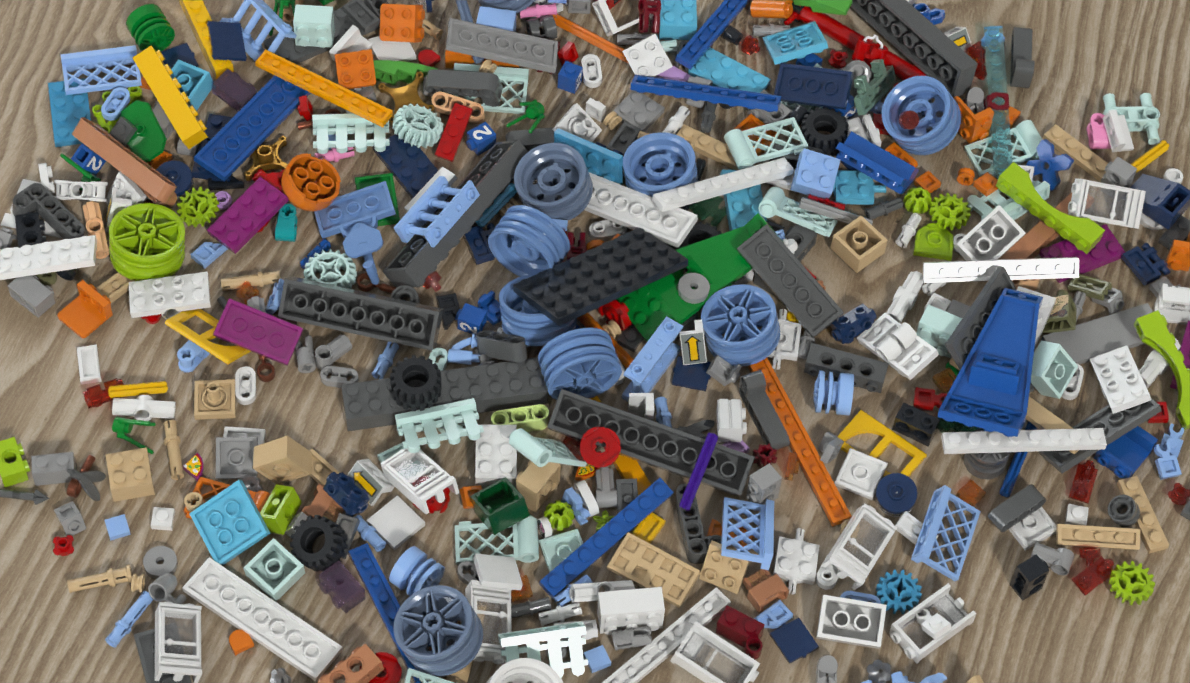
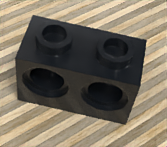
M38 212L15 215L18 248L24 245H36L47 242L46 235H42V231H45L44 219H40Z
M903 403L895 417L892 430L929 447L937 432L940 419Z
M1036 554L1016 567L1010 586L1022 601L1043 588L1049 573L1047 563Z

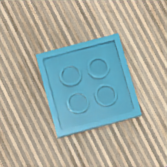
M815 21L762 37L764 45L775 65L787 63L795 58L801 59L811 53H820L828 48L827 41Z
M242 480L236 481L189 513L213 560L222 566L270 534Z

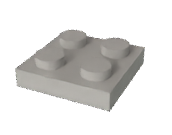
M633 90L613 111L617 113V116L622 117V123L625 121L645 132L664 113L665 107L643 93Z
M216 437V479H242L247 473L258 477V472L253 469L254 447L258 446V437Z

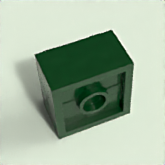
M506 477L470 496L476 515L494 535L530 516L525 498Z

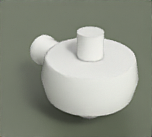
M784 239V244L794 254L798 248L797 242L794 239Z

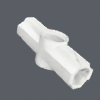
M918 271L910 272L902 287L899 286L893 302L886 314L899 323L902 322L907 311L911 310L916 302L918 293L924 284L922 273Z
M1175 339V346L1177 350H1180L1181 345L1179 344L1178 340ZM1155 350L1149 354L1144 365L1139 370L1147 388L1169 366L1168 362Z
M140 395L136 399L113 398L112 415L134 416L136 420L150 421L152 418L174 419L176 402L157 401L149 395Z
M632 580L570 584L569 596L572 603L598 601V592L601 586L605 589V592L635 589Z

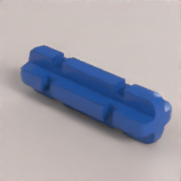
M323 239L319 246L317 245L306 255L307 258L305 257L300 261L301 268L305 269V264L309 262V257L315 258V252L321 254L322 250L327 252L331 248V243Z

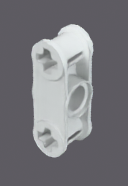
M54 180L56 184L55 197L58 200L107 202L105 195L108 182ZM80 187L83 188V192L81 195L79 194Z

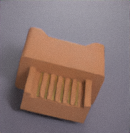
M318 484L313 493L314 500L311 505L305 506L301 512L305 513L308 517H314L315 515L324 516L336 523L339 513L342 514L344 509L323 490L324 486Z
M761 569L743 579V585L748 590L747 599L759 614L763 612L766 605L776 599L784 600L788 597L789 589L778 574L772 576L768 570Z

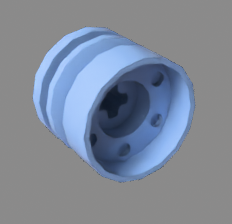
M819 371L813 393L815 412L820 413L822 404H825V414H828L831 405H835L836 415L849 416L853 399L854 374L840 373L838 381H834L833 372H829L828 380H825V371Z
M412 546L395 563L390 573L389 582L401 590L407 589V594L411 596L418 590L438 585L443 577L445 567L440 563H436V560L433 558L427 560L426 553L416 546Z

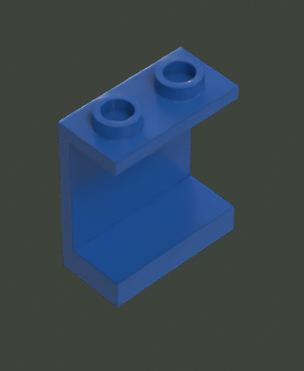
M1137 426L1108 444L1105 449L1097 451L1094 459L1100 465L1106 466L1113 471L1116 476L1123 479L1129 478L1154 450L1158 439Z

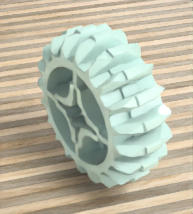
M412 104L408 106L403 105L394 115L392 127L395 130L394 134L399 135L398 139H403L404 143H410L411 146L416 145L418 148L420 146L427 148V146L432 147L434 144H437L442 136L443 123L441 118L437 117V113L431 112V109H426L425 106L420 107L418 104L415 106Z
M330 248L329 252L326 253L322 250L321 254L315 252V258L309 257V262L305 264L303 271L304 279L349 289L352 288V285H355V278L357 277L356 265L351 258L347 257L346 253L340 254L339 249L333 252ZM341 269L346 272L344 276L341 275ZM316 272L320 273L319 279L315 276Z

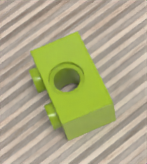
M15 437L0 441V475L5 488L29 480L27 472H30L27 460L22 461L21 456L25 454L21 443H16Z
M276 484L260 511L270 533L284 535L302 504L294 487Z

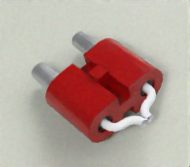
M875 34L873 37H859L852 59L854 61H864L872 69L870 63L873 60L879 59L884 61L888 48L883 45L878 39L879 36ZM875 37H876V41L878 42L877 44L873 43V40H872V39H874Z

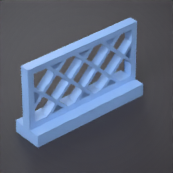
M136 45L60 54L66 95L111 90L118 87L142 86L140 70L133 60V57L137 55ZM134 64L131 68L124 66ZM107 67H115L111 71L106 69ZM91 69H96L93 73L87 71ZM120 69L125 71L122 76L116 74ZM77 71L74 75L67 73ZM101 71L107 74L103 79L97 76ZM82 74L88 76L84 81L78 78ZM133 75L137 80H127L126 78ZM111 77L117 79L116 82H108ZM92 79L98 82L96 85L88 84ZM73 82L80 84L77 87L69 88Z
M944 485L933 492L911 560L916 563L923 562L953 581H957L981 511L951 494V488ZM949 500L954 503L955 511H950L948 506ZM965 510L973 514L969 522H967L963 511ZM958 513L962 524L956 525L952 514ZM947 516L951 527L945 529L942 519ZM962 526L966 532V537L963 539L957 529ZM947 531H953L956 541L950 542ZM940 533L945 542L941 546H939L936 539L937 534ZM957 543L961 551L958 556L955 555L952 545ZM947 547L951 557L946 560L941 551V548ZM932 551H936L940 562H935L929 558ZM946 562H953L955 567L954 573L948 569Z
M724 497L721 556L761 563L760 569L769 570L774 548V501L766 499L764 505ZM728 505L735 506L738 510L733 511ZM749 510H756L759 513L754 515ZM743 513V514H745L748 518H747V519H743V518H741L739 515ZM733 518L738 523L732 524L729 519ZM754 522L758 527L753 528L749 523ZM743 526L747 532L743 533L738 528ZM734 532L737 536L732 538L728 533ZM753 535L758 540L753 542L748 537ZM743 540L747 545L743 547L738 542ZM732 545L737 550L726 549V547ZM753 549L758 555L751 554L748 550Z

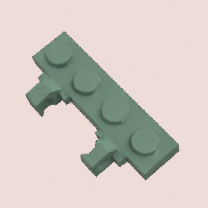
M883 59L873 60L870 63L871 71L875 77L870 83L867 82L866 75L854 78V87L858 93L854 98V106L857 109L858 115H865L897 83L893 65L885 67Z

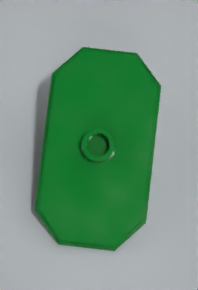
M136 100L121 111L120 117L126 118L137 128L127 144L134 154L148 163L163 153L167 138L150 104Z

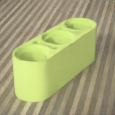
M542 404L498 410L491 416V425H517V429L522 428L526 432L543 430L549 424V410Z

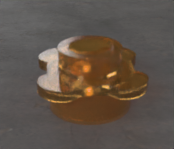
M246 281L236 291V296L244 300V303L247 305V300L251 299V297L259 296V290L253 288L251 283Z

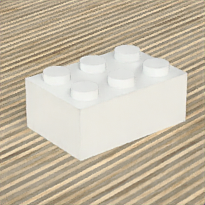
M998 205L964 236L954 248L966 261L998 260L1026 233Z
M482 425L484 432H481V437L476 440L475 486L481 485L482 489L506 477L516 488L517 450L509 444V437L514 430H517V425Z
M662 587L598 592L597 616L600 634L612 635L614 631L618 632L620 630L649 626L651 631L663 628L665 607Z
M823 595L816 639L879 649L881 647L887 605Z

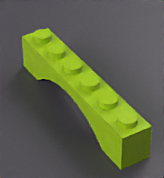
M1013 162L999 176L996 187L1001 192L1006 193L1017 204L1022 205L1032 215L1038 217L1048 227L1058 232L1061 237L1069 240L1077 249L1088 254L1101 240L1105 232L1102 227L1089 218L1071 216L1049 205L1035 190L1029 173Z
M1159 310L1137 318L1134 326L1141 341L1160 353L1172 369L1178 388V403L1175 414L1184 430L1190 428V369L1185 367L1183 354L1175 346V337L1171 332L1169 333L1166 327L1167 321L1165 316L1161 315Z

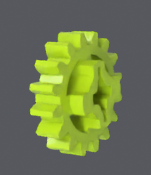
M199 187L198 191L192 188L191 193L185 192L186 197H180L182 203H177L179 208L177 213L181 220L187 226L192 224L194 228H197L198 224L204 227V222L206 221L211 223L210 218H216L217 216L214 212L219 211L217 206L219 201L214 192L211 193L208 188L205 191L202 187Z
M946 193V196L939 194V197H934L930 204L929 215L932 216V221H937V226L943 225V229L950 227L951 231H953L954 227L961 229V226H966L971 216V208H968L969 203H963V197L958 199L956 194L953 197L949 193Z
M1124 561L1121 566L1117 564L1110 574L1108 584L1112 585L1110 592L1116 591L1114 597H1121V603L1128 600L1130 605L1134 601L1141 605L1142 600L1148 601L1154 591L1155 582L1152 581L1154 575H1148L1149 568L1142 569V563L1135 566L1134 561H1131L1130 565Z

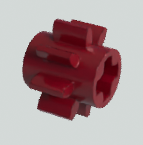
M759 444L758 450H753L752 455L755 457L753 464L757 463L760 469L769 463L776 464L777 450H773L770 444Z

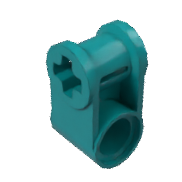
M285 204L279 210L275 228L276 241H296L298 219L296 208L292 204Z

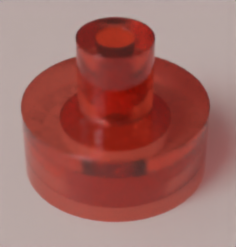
M751 35L747 36L741 44V51L747 55H752L754 52L758 53L760 51L758 39Z
M903 111L899 116V124L903 129H914L919 123V116L914 111Z
M437 271L427 276L423 284L425 289L432 287L435 292L441 289L438 282L442 277Z
M1079 548V557L1086 558V565L1092 566L1094 565V558L1100 557V548Z

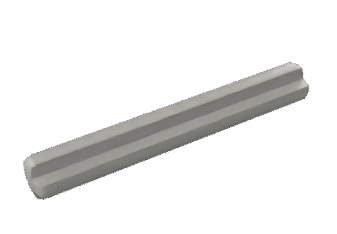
M802 197L799 202V208L850 224L859 217V215ZM864 217L872 225L873 220Z

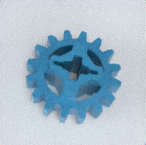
M893 570L892 575L886 572L884 578L880 577L879 584L876 587L878 591L876 596L881 598V604L887 605L886 611L892 608L893 614H896L897 610H900L902 614L905 613L906 609L908 611L912 610L913 606L916 607L922 596V593H920L922 587L917 585L918 579L912 580V573L904 575V570L900 574ZM898 587L900 588V595H899V596H898V592H897Z

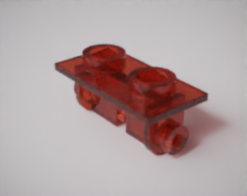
M978 41L966 50L967 54L978 63L974 76L979 80H984L987 76L986 66L983 65L985 63V50L981 47V41Z
M115 378L104 382V390H101L100 384L86 388V391L82 393L88 409L113 401V398H110L108 395V389L110 386L124 385L122 379Z
M1087 460L1083 464L1078 463L1068 498L1089 503L1098 472L1093 461Z
M1101 556L1074 577L1072 581L1086 596L1110 577L1114 562L1110 558L1104 559Z

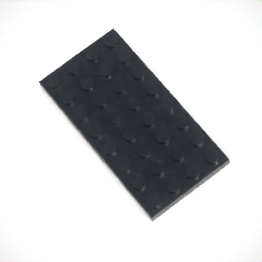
M636 228L596 248L587 250L585 253L554 265L553 269L549 268L532 277L523 279L521 282L513 285V291L560 326L687 267L688 259L651 233L645 232L642 228Z

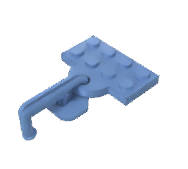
M386 181L336 197L327 208L314 211L322 239L341 233L345 238L343 246L346 255L349 258L364 257L363 268L366 269L369 279L374 285H378L379 276L372 253L378 251L383 246L381 233L377 229L378 220L396 214Z

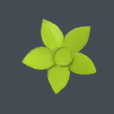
M607 510L602 512V517L593 516L594 521L598 522L596 531L601 529L615 516H609Z

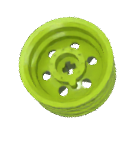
M153 203L135 204L118 212L109 226V254L113 267L121 275L134 281L170 277L175 274L182 266L185 258V227L178 214L165 206Z

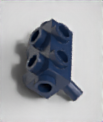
M862 303L830 324L833 330L831 332L833 338L842 344L852 343L856 336L871 328L874 319L877 318L876 313L872 308L869 309Z
M332 472L327 476V482L323 490L345 510V515L353 517L354 514L362 513L367 509L370 500L368 493L356 486L352 477L345 475L343 472L339 474Z

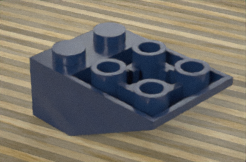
M1142 174L1130 187L1146 191L1142 213L1167 230L1190 207V190L1180 183ZM1127 192L1121 197L1124 201L1126 200Z

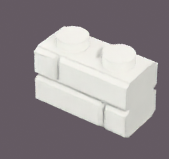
M740 399L717 400L718 441L741 442L743 434L747 432V423L743 422L746 419V408H742V401Z

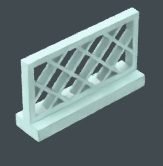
M454 63V71L479 72L481 65ZM497 66L493 74L497 75L500 82L506 86L502 89V94L509 89L514 96L507 101L501 94V100L504 104L492 107L483 103L484 111L525 114L526 106L513 108L510 103L515 99H518L520 102H526L529 69ZM515 84H524L523 89L518 93L512 88ZM464 96L467 100L473 101L477 98Z

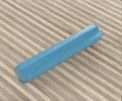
M510 183L505 188V191L497 196L493 205L482 213L483 216L478 221H475L478 226L483 228L517 193L515 184Z

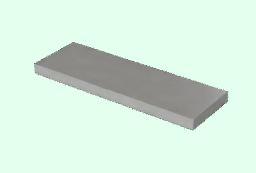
M450 18L445 50L555 73L558 41Z
M1146 303L1076 325L1075 330L1053 332L1044 335L1042 341L1060 344L1075 363L1083 364L1089 362L1090 358L1117 348L1128 346L1130 349L1145 344L1141 341L1134 322L1137 318L1153 311L1149 304Z

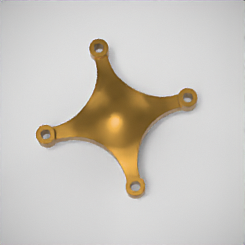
M417 72L415 80L403 87L389 88L384 83L378 85L379 91L389 95L395 103L394 114L389 119L391 126H393L394 115L403 105L408 106L412 104L415 106L418 104L420 107L425 106L426 109H431V112L435 113L434 106L425 104L418 95L419 85L424 80L422 72Z
M285 136L279 137V140L272 145L258 147L250 155L253 159V164L244 173L246 181H251L253 175L259 169L264 171L272 169L283 170L287 167L288 164L279 158L280 149L287 145Z

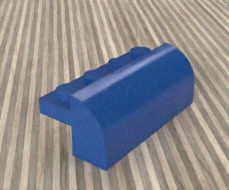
M852 131L845 143L839 142L836 147L839 150L836 158L841 159V161L899 194H903L909 188L919 172L914 166Z

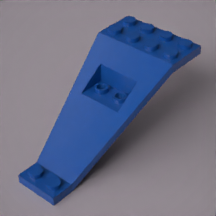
M1004 288L939 408L937 417L943 418L948 422L963 423L968 427L983 428V430L988 432L1003 433V435L1008 437H1018L1027 415L1038 313L1043 301L1042 296Z

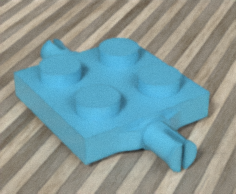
M838 170L833 188L835 202L874 205V194L886 193L885 185H875L873 178L860 171Z

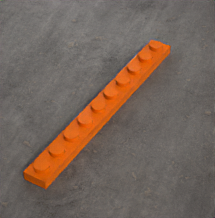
M768 358L748 365L751 373L761 370L766 379L765 392L789 436V446L832 527L841 524L846 519H851L852 516L823 461L820 460L821 458Z

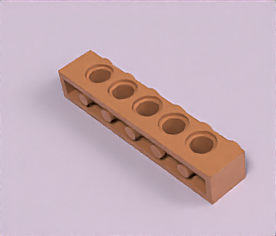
M364 644L362 647L355 648L351 656L345 661L338 662L334 670L328 675L324 674L321 676L317 683H336L339 679H344V683H368L384 670L382 661ZM357 665L362 666L359 671H352L353 667Z

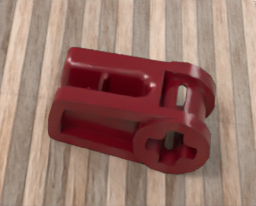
M639 0V33H647L649 24L650 33H659L661 1Z
M568 232L570 250L567 254V260L587 251L585 232H581L579 235L578 247L574 246L575 237L573 232Z

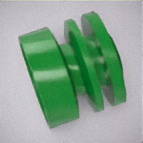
M146 4L138 7L127 18L126 27L141 51L150 46L155 51H163L174 40L175 31L169 21L166 20V16L161 8L157 5Z

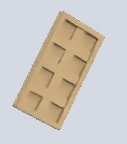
M629 532L607 566L608 570L627 580H632L634 584L641 588L662 587L663 599L678 608L682 606L701 574L700 570Z

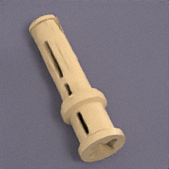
M128 564L124 568L114 570L109 568L105 573L67 580L69 593L104 585L115 587L119 583H131L133 574L131 566Z

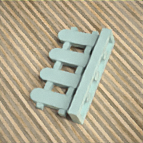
M354 113L312 115L313 135H317V141L313 142V148H317V152L320 154L327 153L329 148H336L338 153H345L348 147H355L357 152L363 153L367 150V146H374L377 152H383L386 146H390L389 139H386L385 133H389V120L384 127H381ZM366 133H374V139L367 140ZM347 134H355V140H348ZM328 135H336V141H328Z
M1033 180L1032 184L1042 199H1048L1050 184L1046 181L1041 183L1038 180ZM999 189L987 197L981 193V198L976 195H970L967 198L968 208H971V211H976L981 216V220L994 210L985 203L986 201H989L995 208L1000 205L1013 220L1028 212L1026 208L1017 204L1010 196H1008V200L999 194L1001 192Z
M474 398L425 408L423 411L419 409L395 415L397 433L399 436L404 435L405 441L402 442L403 449L408 448L410 453L419 452L420 445L428 444L431 449H436L440 447V441L448 440L450 444L455 445L461 441L460 437L467 435L470 440H477L481 437L480 433L484 432L483 426H478L476 421L479 419V414ZM464 423L465 429L458 430L456 424ZM444 427L445 433L438 434L436 428ZM424 431L425 437L418 438L416 432Z
M582 621L498 634L501 647L505 648L501 650V656H506V663L518 659L520 653H527V658L541 661L540 650H548L549 664L547 665L553 668L560 677L564 674V668H571L574 675L580 676L585 671L584 665H588V659H583L582 644H586L585 637L581 638V635H586V628ZM560 638H568V640L560 641ZM539 641H547V643L539 644ZM519 644H526V646L518 647ZM568 646L570 661L563 662L561 647Z

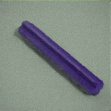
M709 432L679 504L684 510H690L717 443L718 436L714 433Z

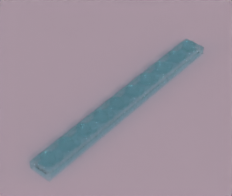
M984 27L988 95L994 92L1007 93L1003 27ZM997 97L994 100H992V102H995L997 105H1003L1005 103L1004 99L1001 97ZM1009 109L993 110L991 140L994 177L996 179H999V176L1013 163Z

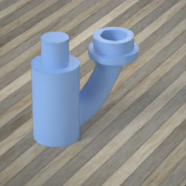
M475 333L472 334V337L457 342L449 349L448 363L472 365V362L480 363L478 358L480 355L473 354V351L461 350L468 345H471V348L477 347Z

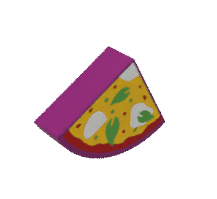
M198 453L183 465V470L197 481L203 476L204 470L203 460Z

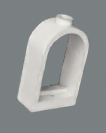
M597 0L592 3L607 37L639 22V18L617 27L607 6V0Z

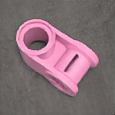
M1101 113L1093 114L1086 128L1090 149L1111 148L1103 122L1105 115Z

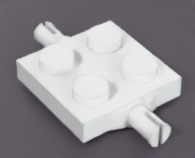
M783 309L779 310L780 340L775 350L768 356L773 358V369H775L777 363V370L781 368V360L797 361L801 324L786 320V309H784L783 316Z
M801 528L796 529L795 539L779 536L777 542L773 575L778 574L780 578L789 582V594H796V586L799 583L813 585L815 582L820 545L803 541L805 530L802 529L800 532Z

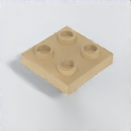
M235 379L195 381V420L236 418Z
M712 541L699 579L738 594L749 561L721 556V544Z

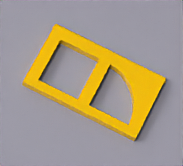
M202 309L182 311L165 321L167 326L227 365L251 352L240 346H223L210 342V340L216 338L213 336L219 320ZM197 316L213 326V328L199 335L182 323Z
M860 410L837 436L844 441L841 450L847 454L850 448L854 449L846 443L851 437L864 433L882 436L883 439L871 451L869 456L878 459L891 443L913 457L901 472V474L908 477L927 457L926 453L863 410ZM885 470L883 477L891 473Z

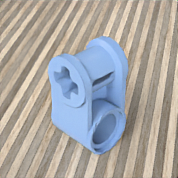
M188 340L177 352L179 369L183 372H192L210 353Z

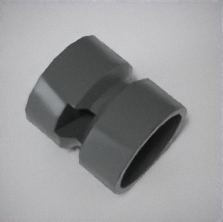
M552 15L541 17L540 20L535 18L526 21L528 35L549 40L557 38V27Z

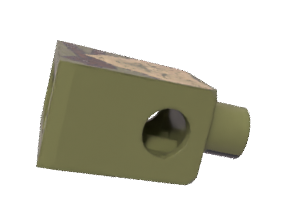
M1058 290L1056 296H1051L1056 298V302L1042 334L1076 329V305L1066 290Z

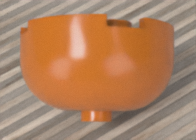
M307 153L292 158L285 168L281 180L283 192L288 197V200L297 208L311 212L323 210L331 205L339 194L341 182L337 170L330 162L324 158L320 160L312 157L311 154Z

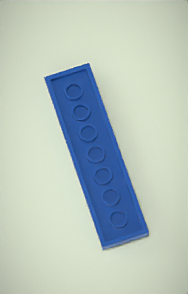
M274 76L194 156V161L225 182L300 105L299 97L304 95L308 97L311 93Z

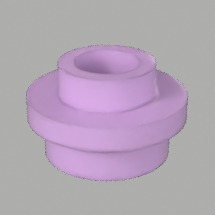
M219 191L215 194L219 201L217 206L220 210L231 206L232 197L227 192Z

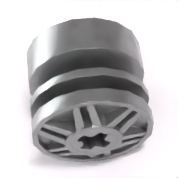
M978 428V429L975 430L974 432L985 431V430H983V428ZM1010 452L966 453L964 455V464L973 476L979 479L991 480L1003 473Z

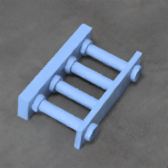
M244 0L233 18H222L220 22L240 23V20L251 4L257 9L244 29L241 27L245 52L254 61L264 52L262 43L273 27L279 33L268 49L272 53L276 52L285 37L296 38L297 35L292 31V27L285 23L263 0ZM263 15L268 21L256 40H254L250 33Z
M439 176L395 225L394 230L404 243H408L416 234L425 236L430 246L434 248L480 194L471 180L462 189L451 188L447 179L444 176ZM449 195L455 196L450 202L445 201ZM438 208L443 209L439 215L433 214ZM426 221L432 222L427 228H422Z
M666 316L623 375L632 381L622 393V399L628 402L629 393H650L681 351V347L673 343V341L683 329V325Z

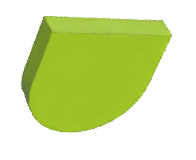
M929 223L917 231L913 251L914 256L947 261L952 260L954 236L947 229H943V225L937 226V223Z

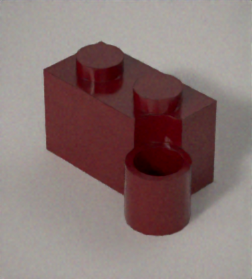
M727 605L717 621L715 633L744 647V653L754 660L760 657L763 647L760 639L763 635L765 624ZM754 646V647H756L758 650L753 651V650L749 649V647Z

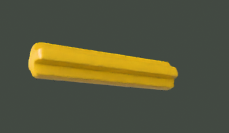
M1162 140L1132 162L1131 165L1137 168L1136 173L1169 149V143Z
M165 381L115 385L109 387L108 395L110 398L166 393L168 386Z

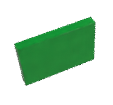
M393 173L355 177L356 191L384 181L387 183L396 214L378 220V226L393 225L400 221Z

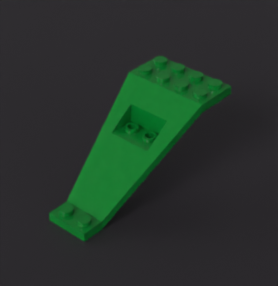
M758 213L743 227L676 249L675 251L688 259L687 267L616 300L619 303L623 302L628 307L629 312L627 314L631 322L648 342L666 316L679 324L684 323L703 308L706 301L714 293L731 286L753 269L740 255L737 248L768 223ZM686 268L688 269L686 274H701L709 282L710 290L708 297L701 303L691 304L685 302L678 294V283L681 277L685 275L683 271Z

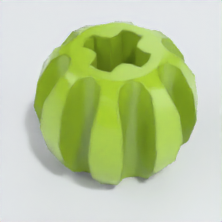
M923 187L910 188L903 199L905 209L908 212L917 214L926 213L932 202L928 190H924Z
M555 500V503H549L546 506L544 517L549 519L548 521L552 529L556 528L557 531H563V528H569L572 525L574 511L569 503H561V500Z

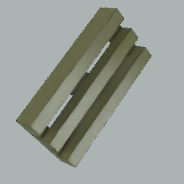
M1079 274V278H1073L1068 285L1070 292H1084L1086 296L1102 301L1104 300V295L1107 296L1108 290L1112 289L1110 282Z

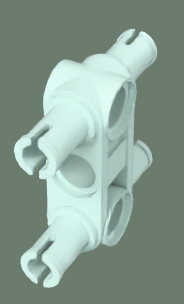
M1109 93L1103 96L1105 105L1103 115H1106L1109 110H1117L1118 115H1125L1129 132L1146 131L1150 145H1156L1160 142L1158 134L1160 112L1153 106L1150 93L1141 94L1139 97L1141 106L1116 107L1114 94Z

